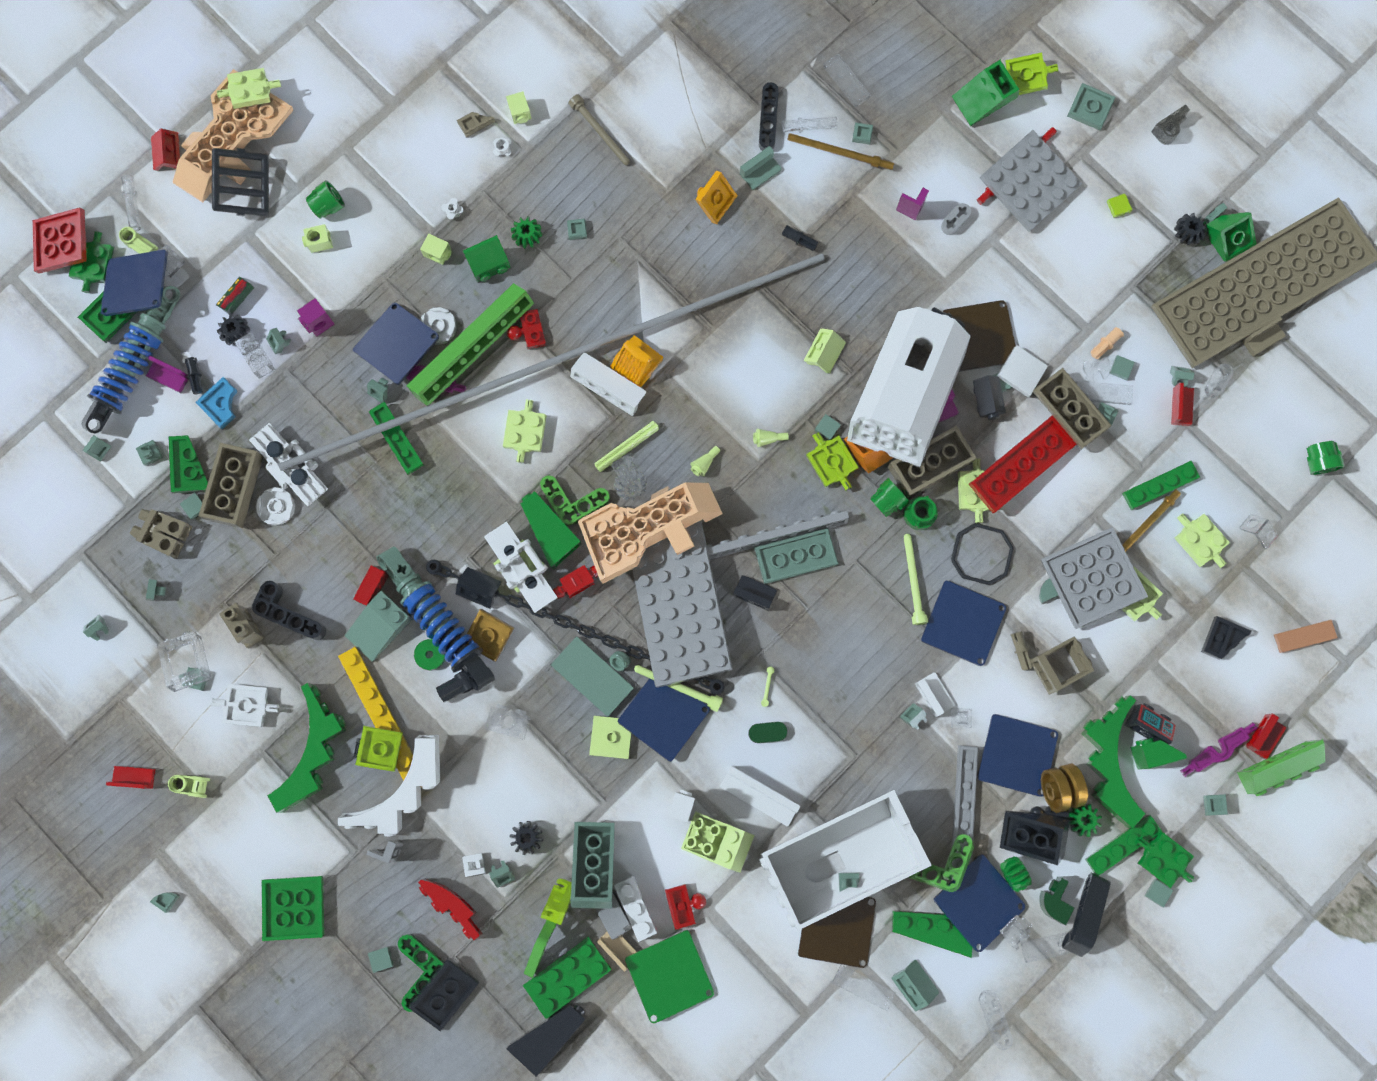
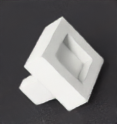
M483 853L462 857L465 877L486 873Z

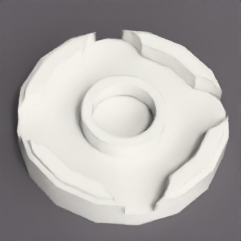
M441 307L432 308L421 316L420 321L439 335V340L435 345L445 344L455 336L457 322L447 309Z
M269 488L258 497L256 511L261 520L267 524L274 526L282 525L293 516L295 502L291 494L284 489Z

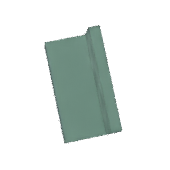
M770 146L740 166V175L752 190H755L781 171L780 165L773 158L774 151Z
M917 960L911 961L905 969L891 977L915 1012L928 1006L939 994L938 989Z

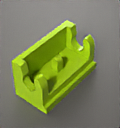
M557 879L556 883L564 887L559 885L553 886L540 918L562 925L571 903V882Z

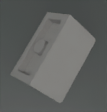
M398 840L388 841L384 852L376 849L368 850L366 855L387 863L396 862L404 842Z
M614 892L612 894V909L595 908L612 940L632 929L630 921Z

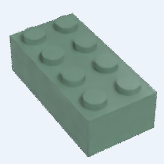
M575 822L571 908L612 909L615 823Z

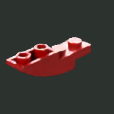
M421 879L418 882L422 894L425 897L429 896L433 901L431 903L433 908L438 913L441 911L442 914L450 910L451 918L456 923L460 922L463 926L462 931L468 939L476 940L483 934L471 919L477 912L460 895L432 880Z

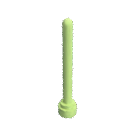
M905 534L904 543L915 610L912 623L913 625L927 624V615H925V611H922L912 538L910 534Z
M640 665L635 666L634 670L636 673L654 680L653 671ZM681 683L667 685L670 688L707 703V706L711 707L710 709L718 712L723 700L718 695L710 697Z

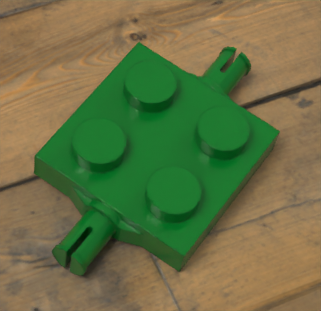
M94 231L92 242H86V261L71 265L69 271L70 278L84 281L81 290L84 293H90L91 283L105 282L108 260L112 259L114 251L112 245L100 243L102 233Z
M1161 831L1151 842H1148L1142 836L1139 837L1141 841L1137 839L1136 843L1145 849L1143 856L1137 864L1169 888L1180 877L1184 878L1188 883L1192 882L1191 879H1194V876L1187 872L1186 868L1194 856Z

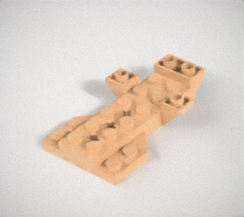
M233 69L229 74L237 73V71ZM226 77L211 94L214 119L203 132H192L181 145L186 152L178 161L173 184L203 203L212 193V149H244L251 140L272 137L294 111L291 105L270 93L271 102L234 109L230 96L218 98L217 90L228 88V78ZM220 156V167L251 170L239 158ZM227 176L240 185L246 179V177Z
M685 482L671 490L669 486L651 495L650 501L635 509L623 508L617 504L610 503L577 521L599 579L604 584L637 567L645 549L667 537L677 555L695 547L686 528L702 519L706 523L723 513L709 483Z

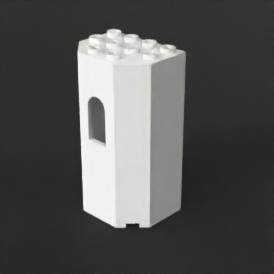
M921 307L898 311L850 421L847 441L877 452L880 450L885 451L891 457L919 467L921 466L965 357L970 340V335L955 319ZM914 343L919 345L928 344L933 347L923 371L905 365Z
M895 790L761 853L762 858L759 859L763 869H768L770 877H768V881L772 889L777 888L779 895L776 898L780 906L786 908L788 912L786 918L792 928L795 927L797 930L931 866ZM838 851L846 868L838 873H859L858 888L849 887L839 892L838 873L820 882H811L805 875L806 867L810 863Z

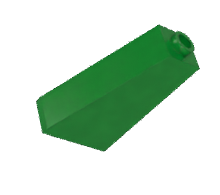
M534 491L532 494H526L522 498L523 502L520 504L550 567L554 570L582 544Z

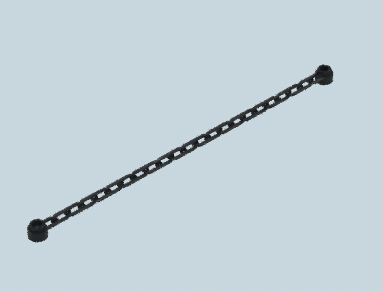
M430 560L426 565L428 573L433 576L440 575L445 578L452 576L457 580L461 577V575L458 576L452 573L450 568L442 565L438 560ZM432 564H437L435 570H431ZM443 569L448 570L446 571L447 575L441 573ZM499 589L495 594V598L498 596L504 598L505 602L513 607H525L529 609L532 615L539 618H551L556 625L563 628L572 627L577 629V632L586 638L592 639L596 637L605 646L612 649L619 647L626 650L627 655L631 657L650 660V657L645 655L644 651L632 645L628 647L623 646L614 637L597 635L594 629L585 625L576 626L572 624L569 618L562 615H550L545 608L540 609L544 611L541 613L542 615L534 613L532 608L524 604L521 598L512 594L505 596L499 592ZM510 597L519 600L518 605L509 602L511 601ZM559 618L568 621L565 623L566 625L558 623ZM583 628L592 631L590 632L591 636L582 633ZM606 638L616 641L614 643L615 646L606 643ZM630 648L635 649L641 653H638L639 656H636L630 653L632 651ZM706 676L695 679L699 681L700 686L709 689L714 695L722 694L725 689L724 683L719 679L713 680ZM705 680L711 682L709 686L703 684ZM716 683L720 684V690H714L713 685Z

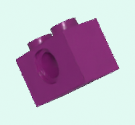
M316 298L297 310L300 315L298 318L300 323L309 334L313 332L316 337L335 325Z

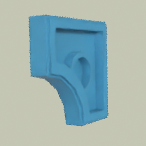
M222 377L195 403L220 429H223L236 418L232 411V400L238 391Z

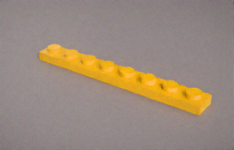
M353 647L339 655L338 657L375 728L401 732L357 647ZM402 735L396 768L404 781L413 760V753Z

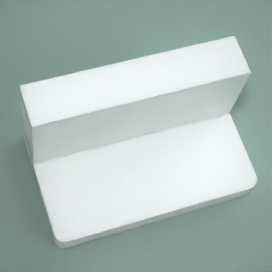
M932 673L915 683L934 717H938L954 707L952 699L936 673Z

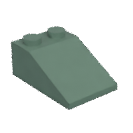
M380 591L365 607L345 634V637L373 662L413 619L389 596Z

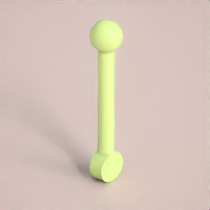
M771 666L767 668L768 677L764 699L761 701L763 707L769 704L767 699L771 676L774 673V668Z

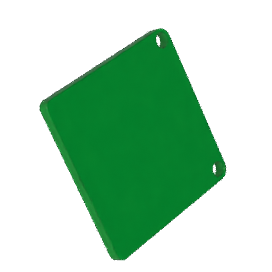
M684 930L625 957L626 965L648 1019L653 1024L703 1002L714 995L713 988L688 930ZM707 990L712 991L710 996L706 995ZM655 1015L657 1017L656 1021H651V1016Z

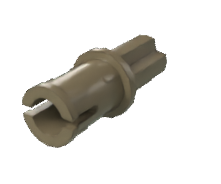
M1023 631L1010 634L1016 650L1014 653H1017L1022 670L1033 668L1029 661L1031 660L1028 652L1030 648L1026 645Z

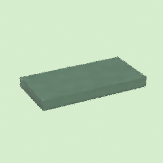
M828 528L754 547L764 584L838 565Z
M577 636L551 664L556 671L607 717L612 714L634 689Z

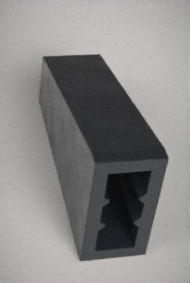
M571 1003L511 1042L506 1049L537 1077L586 1020V1011L579 1004L574 1005Z

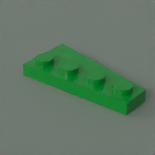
M892 911V932L972 958V947L945 914Z

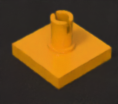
M716 171L705 187L698 189L695 200L710 221L718 224L738 195L722 172Z

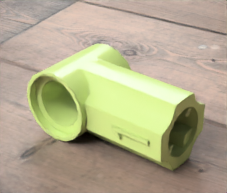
M124 227L119 232L120 240L128 248L133 249L139 254L158 250L156 245L138 234L131 227ZM130 235H133V238L127 241V238Z

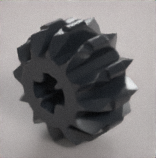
M1191 213L1190 216L1184 214L1182 218L1177 220L1174 231L1177 232L1175 237L1181 238L1180 243L1186 241L1187 246L1191 243L1195 245L1205 238L1208 228L1205 227L1206 221L1200 220L1201 216L1196 217L1195 213Z
M229 314L228 319L222 317L224 322L218 323L220 328L217 330V333L220 335L219 339L225 341L229 346L233 343L234 346L238 347L239 341L245 343L243 338H249L247 333L250 331V327L247 325L248 322L238 314L235 317Z
M531 821L526 822V828L523 822H519L520 830L517 827H513V831L517 834H510L509 836L516 839V841L510 843L511 846L518 845L515 852H519L523 848L522 855L527 854V848L531 854H534L533 846L536 849H540L541 846L536 842H543L544 840L543 838H537V835L543 833L542 830L535 832L538 824H534L530 828ZM529 833L531 835V837H529L531 838V841H527L524 843L522 841V839H524L522 838V835H526Z

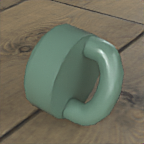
M616 651L610 656L609 662L615 670L624 671L631 663V659L626 653Z

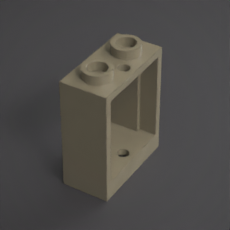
M1075 636L1029 660L1049 695L1094 671L1091 660L1086 657L1081 643ZM1065 647L1079 673L1060 682L1046 657Z

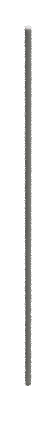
M823 254L816 255L278 464L279 469L282 471L583 353L825 260Z

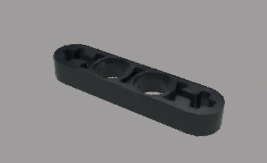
M773 82L766 83L762 89L759 148L762 151L769 146L774 149L779 89ZM769 89H772V99H768ZM767 105H772L774 107V111L766 112L764 110V107ZM765 122H771L773 124V127L771 129H765L763 127V124ZM766 135H769V146H765L764 143Z

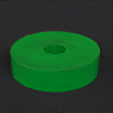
M433 639L421 641L414 650L416 664L428 671L438 669L445 661V655L440 654L438 651L439 647L432 644ZM432 651V658H427V653Z

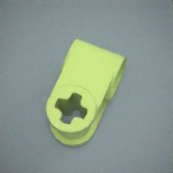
M174 775L169 779L168 787L174 793L206 798L205 792L210 778ZM178 779L183 780V787L181 789H178L176 786Z

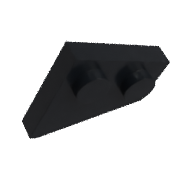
M1215 616L1201 652L1218 660L1223 659L1231 649L1240 644L1239 642L1246 636H1249L1252 631L1219 616Z

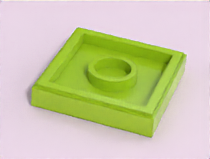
M363 726L355 765L395 772L403 733Z

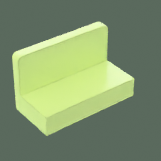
M820 329L804 361L809 365L819 366L825 373H830L846 342L834 330Z

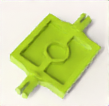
M1042 52L1005 60L1006 69L1019 88V95L1048 89L1047 74L1058 72V64L1046 66L1043 61Z
M819 432L815 433L812 437L818 446L807 453L806 457L825 488L839 481L845 491L852 488L847 476L859 467L840 436L824 441Z

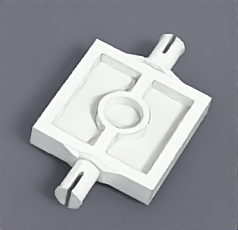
M228 684L224 699L212 698L211 700L212 702H219L211 703V706L222 707V723L263 727L266 712L278 713L279 711L278 709H271L279 708V705L268 704V688Z

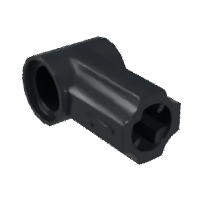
M462 671L454 675V678L436 687L437 693L444 703L461 693L464 694L474 689Z

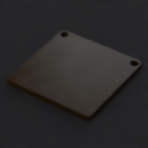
M1004 300L943 310L944 313H950L952 317L962 321L965 324L964 330L970 335L968 347L959 372L1005 364L1016 345L1007 303Z
M866 897L802 928L798 956L859 968L866 967L876 900L872 897ZM870 899L874 900L873 905L868 904ZM860 960L865 961L864 966H860Z

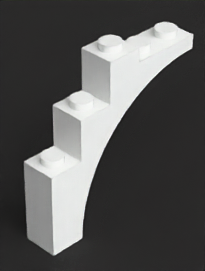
M419 735L415 738L413 760L408 774L401 786L390 798L363 811L343 813L338 817V826H345L346 829L356 828L357 826L372 829L378 826V834H384V836L388 837L398 834L402 829V810L404 813H413L421 806V786L422 789H433L440 782L439 735Z

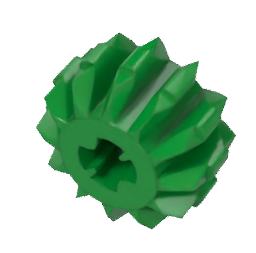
M527 216L526 220L520 217L519 223L515 221L513 223L514 227L510 230L512 233L511 238L513 241H516L517 246L522 244L524 249H526L527 245L533 248V242L539 244L538 238L542 237V232H540L542 229L541 225L537 224L536 219L531 221L529 216Z
M1092 804L1081 806L1079 809L1072 808L1074 813H1069V817H1072L1070 825L1074 824L1071 831L1075 832L1078 830V836L1085 834L1086 837H1090L1091 832L1097 834L1098 831L1095 826H1102L1101 823L1097 822V820L1102 819L1101 815L1096 816L1099 810L1097 808L1092 809ZM1086 817L1085 819H1088V822L1084 823V821H1081V818Z
M1013 856L1000 864L1003 876L1014 891H1023L1032 885L1029 872L1018 857Z

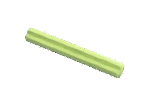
M654 421L650 422L595 463L597 470L602 472L659 430L657 423Z

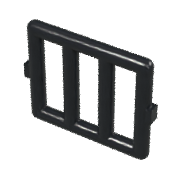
M213 148L212 210L236 213V216H245V214L267 216L269 214V156L263 153L246 152L245 149L241 148L236 150ZM220 156L261 161V172L220 167ZM220 175L261 179V190L220 186ZM220 193L261 197V208L220 204Z

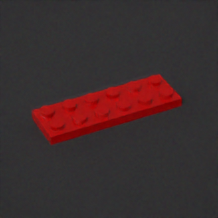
M1052 415L968 485L994 514L1077 444Z

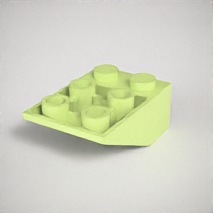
M695 811L681 849L741 873L754 835Z

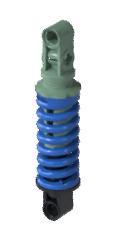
M164 286L160 307L148 309L145 314L141 313V319L138 323L130 322V331L124 334V339L127 342H120L118 344L122 351H114L113 355L116 359L108 361L111 368L103 370L107 377L101 376L98 378V382L102 386L95 385L90 394L87 395L93 403L82 419L81 424L85 431L94 434L99 433L112 412L122 413L123 403L119 402L118 399L128 401V396L123 394L122 391L133 392V388L127 384L128 381L138 384L139 381L135 378V375H143L144 372L140 369L141 365L145 367L149 365L145 360L146 356L153 357L154 354L150 352L151 348L158 349L164 341L159 335L162 330H165L166 326L164 323L170 317L174 306L180 298V291L176 287ZM168 289H170L173 293V296L170 300L167 299L165 296V293ZM95 419L97 422V426L94 429H90L88 426L89 421Z
M393 546L376 557L378 564L387 572L388 576L397 586L396 590L398 593L403 595L400 603L408 609L411 615H414V620L420 623V628L426 631V636L433 639L432 644L439 647L438 651L440 654L445 655V661L452 663V672L462 671L476 691L495 680L493 672L479 657L483 652L482 647H479L477 643L471 640L472 636L470 634L461 637L466 630L464 626L454 629L459 624V619L454 618L451 620L453 612L451 610L444 611L447 604L445 602L438 603L441 596L439 594L432 595L436 592L432 586L433 584L430 581L422 582L421 576L418 573L415 574L396 547Z

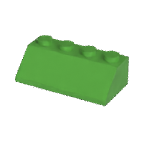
M1323 739L1305 741L1237 772L1247 794L1263 795L1267 793V788L1272 786L1273 788L1280 787L1289 778L1291 780L1298 779L1307 770L1308 772L1318 770L1320 768L1319 765L1325 763Z

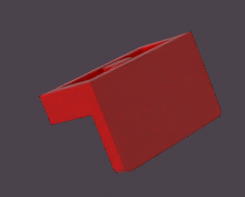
M161 128L151 137L153 170L158 171L163 166L176 169L180 159L178 132Z
M1178 383L1173 388L1171 425L1191 426L1193 424L1194 388L1184 387V383Z
M371 565L353 600L367 606L383 588L388 578L387 572Z
M1265 714L1257 727L1258 729L1255 730L1245 747L1261 758L1268 759L1286 727L1278 722L1279 717L1275 714Z
M114 766L112 782H106V786L153 789L156 769Z

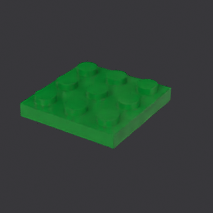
M323 876L261 880L262 941L324 937Z

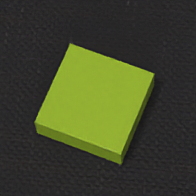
M1126 194L1107 200L1113 218L1132 211Z

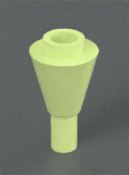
M758 428L753 433V442L757 444V447L789 439L788 433H776Z
M714 446L708 454L691 462V471L696 476H705L713 458L720 452V449Z

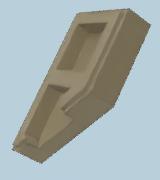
M471 112L456 121L467 138L494 123L495 119L492 116L487 117Z

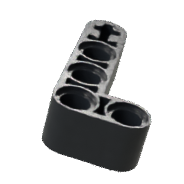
M269 580L261 585L252 604V610L256 615L313 640H321L325 637L326 628L324 625L278 605L283 594V589L279 584ZM275 586V592L269 595V588ZM266 603L267 608L261 613L260 606ZM280 611H283L284 617L281 620H278L277 614ZM300 618L302 623L300 627L295 628L294 623ZM308 627H313L319 631L314 633L308 630Z
M1092 872L1088 875L1083 887L1073 928L1067 932L1063 939V949L1083 957L1093 948L1111 885L1109 880Z

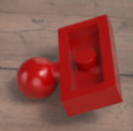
M538 309L528 310L520 317L521 328L512 325L507 329V336L511 340H518L521 335H524L527 350L546 346Z
M686 884L666 889L665 893L674 928L680 929L696 924L692 907L698 910L704 908L706 905L705 896L701 893H696L689 900Z

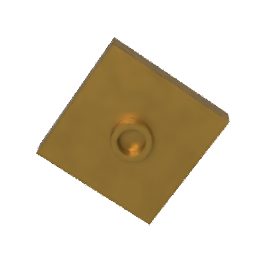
M480 609L467 634H470L472 636L471 640L477 643L479 647H482V655L496 662L514 627L487 611Z

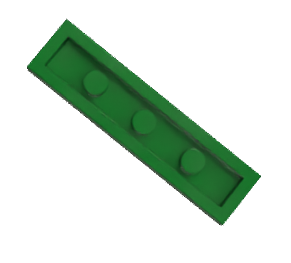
M385 402L368 411L376 425L395 419ZM400 425L381 432L407 475L424 466Z
M1191 460L1122 494L1130 510L1200 478V475Z
M1147 815L1134 828H1128L1085 858V861L1094 874L1099 876L1141 846L1136 843L1137 839L1141 841L1139 839L1140 836L1150 841L1162 830L1152 816Z

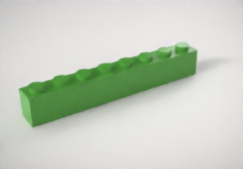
M513 283L407 385V388L418 400L429 406L534 304L528 293Z

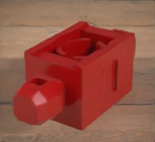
M583 565L559 579L562 586H557L553 589L557 599L564 597L566 593L569 598H572L595 585L593 577H598L595 565L590 567V570H587L586 566Z

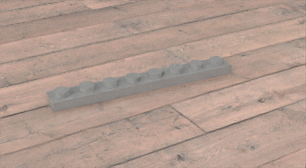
M841 510L832 512L829 516L823 517V515L813 517L810 521L800 520L791 526L781 525L772 531L762 530L757 532V535H743L738 540H724L715 546L711 544L706 545L709 560L809 532L847 524L849 520L847 511L841 512Z

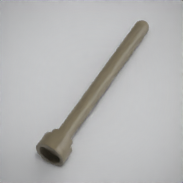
M579 94L574 95L568 102L573 110L579 111L624 165H629V158L586 109L584 99Z

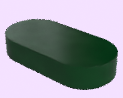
M782 722L758 723L750 727L748 736L754 743L778 742L787 736V727Z

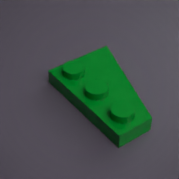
M188 435L168 436L171 493L206 491L208 481Z

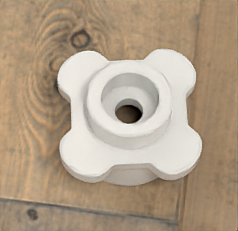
M497 138L493 141L495 147L493 153L495 156H509L511 154L510 139Z
M455 198L450 199V202L441 206L442 211L446 212L447 218L450 220L457 218L463 213V207L458 205V201Z

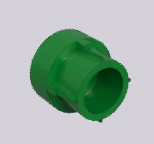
M327 180L316 186L312 193L306 197L308 206L320 219L329 214H335L345 207L341 195Z
M1324 441L1306 448L1310 475L1325 474L1345 468L1337 442Z
M889 478L879 485L880 487L877 489V492L870 498L885 517H888L895 511L897 512L899 509L902 510L910 503Z
M929 496L915 497L910 500V503L904 509V520L912 529H928L938 517L937 506ZM922 509L925 512V517H918L916 510Z

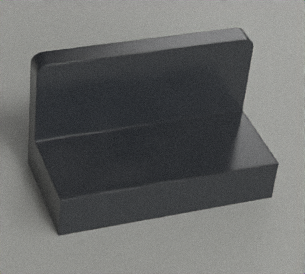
M467 567L457 582L455 594L491 609L494 604L495 594L501 586V581Z
M742 575L733 596L768 611L777 590Z

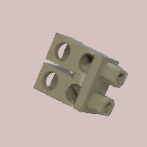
M142 509L138 518L145 522L142 528L136 525L133 526L130 534L136 538V541L177 560L184 544L165 534L186 542L193 526L153 509Z
M235 603L219 613L236 642L244 644L246 648L249 649L265 638L257 624L254 623L255 621L246 607Z

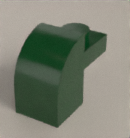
M1057 877L1056 880L1053 879L1051 881L1049 893L1045 891L1040 892L1039 902L1045 915L1066 926L1075 907L1060 900L1069 881Z

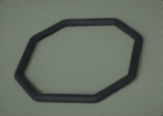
M974 523L958 532L951 561L963 579L991 585L1008 574L1014 549L1003 530ZM974 527L1001 533L1010 548L1004 573L991 581L964 575L955 561L960 536Z

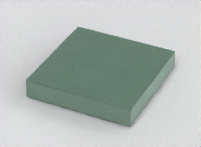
M1082 83L1067 117L1101 130L1116 97Z

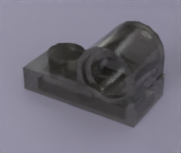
M1185 104L1155 125L1151 132L1160 143L1169 145L1180 133L1179 125L1187 119L1186 115L1190 111L1188 106Z

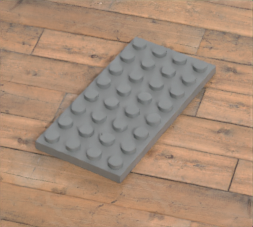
M701 520L686 528L695 547L677 555L667 537L646 548L638 566L633 568L655 687L657 688L733 670Z

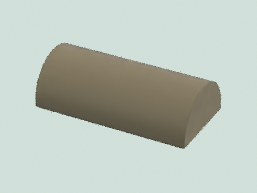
M1061 368L1032 391L1081 450L1112 426L1064 368Z

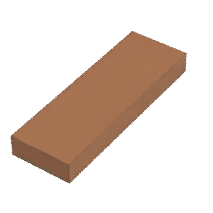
M1327 620L1274 634L1279 653L1336 639L1337 635L1332 620Z

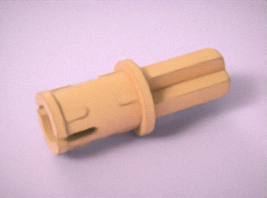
M1115 327L1106 337L1100 339L1101 342L1091 350V356L1099 359L1108 349L1111 350L1113 345L1124 336L1123 332Z

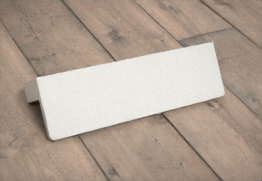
M583 353L571 368V378L631 416L636 413L639 402L646 394L644 389L587 353Z
M733 766L730 767L720 785L722 789L785 826H789L795 813L800 808L798 804Z

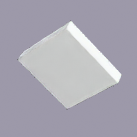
M1016 345L997 376L1020 393L1029 397L1048 366Z

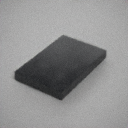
M447 958L411 1002L409 1009L441 1032L478 986L479 980Z

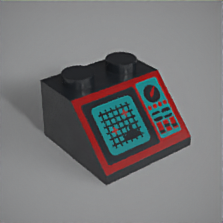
M1145 703L1143 705H1135L1124 724L1146 739L1161 740L1169 745L1173 741L1176 727L1171 722V718L1164 714L1159 715L1155 713L1154 708Z

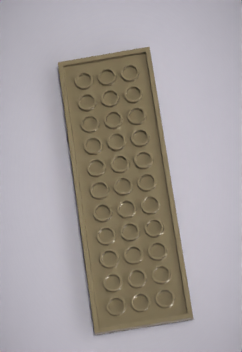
M1338 197L1156 302L1151 308L1193 369L1278 317H1282L1376 262L1377 251Z

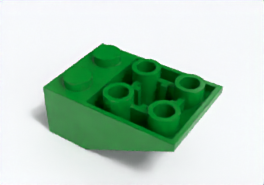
M998 60L953 94L952 98L971 127L1018 98L1019 88L1002 61Z

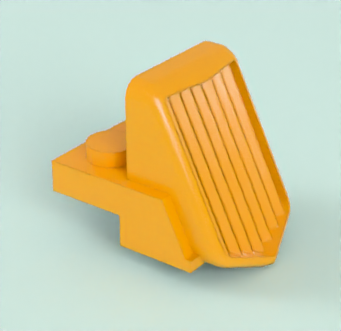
M634 335L623 344L610 368L641 388L651 377V373L663 361L664 357Z

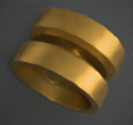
M1073 763L1066 764L1059 768L1044 770L1041 774L1043 795L1051 810L1058 813L1069 810L1070 807L1078 808L1085 806L1088 800L1087 785L1082 772Z

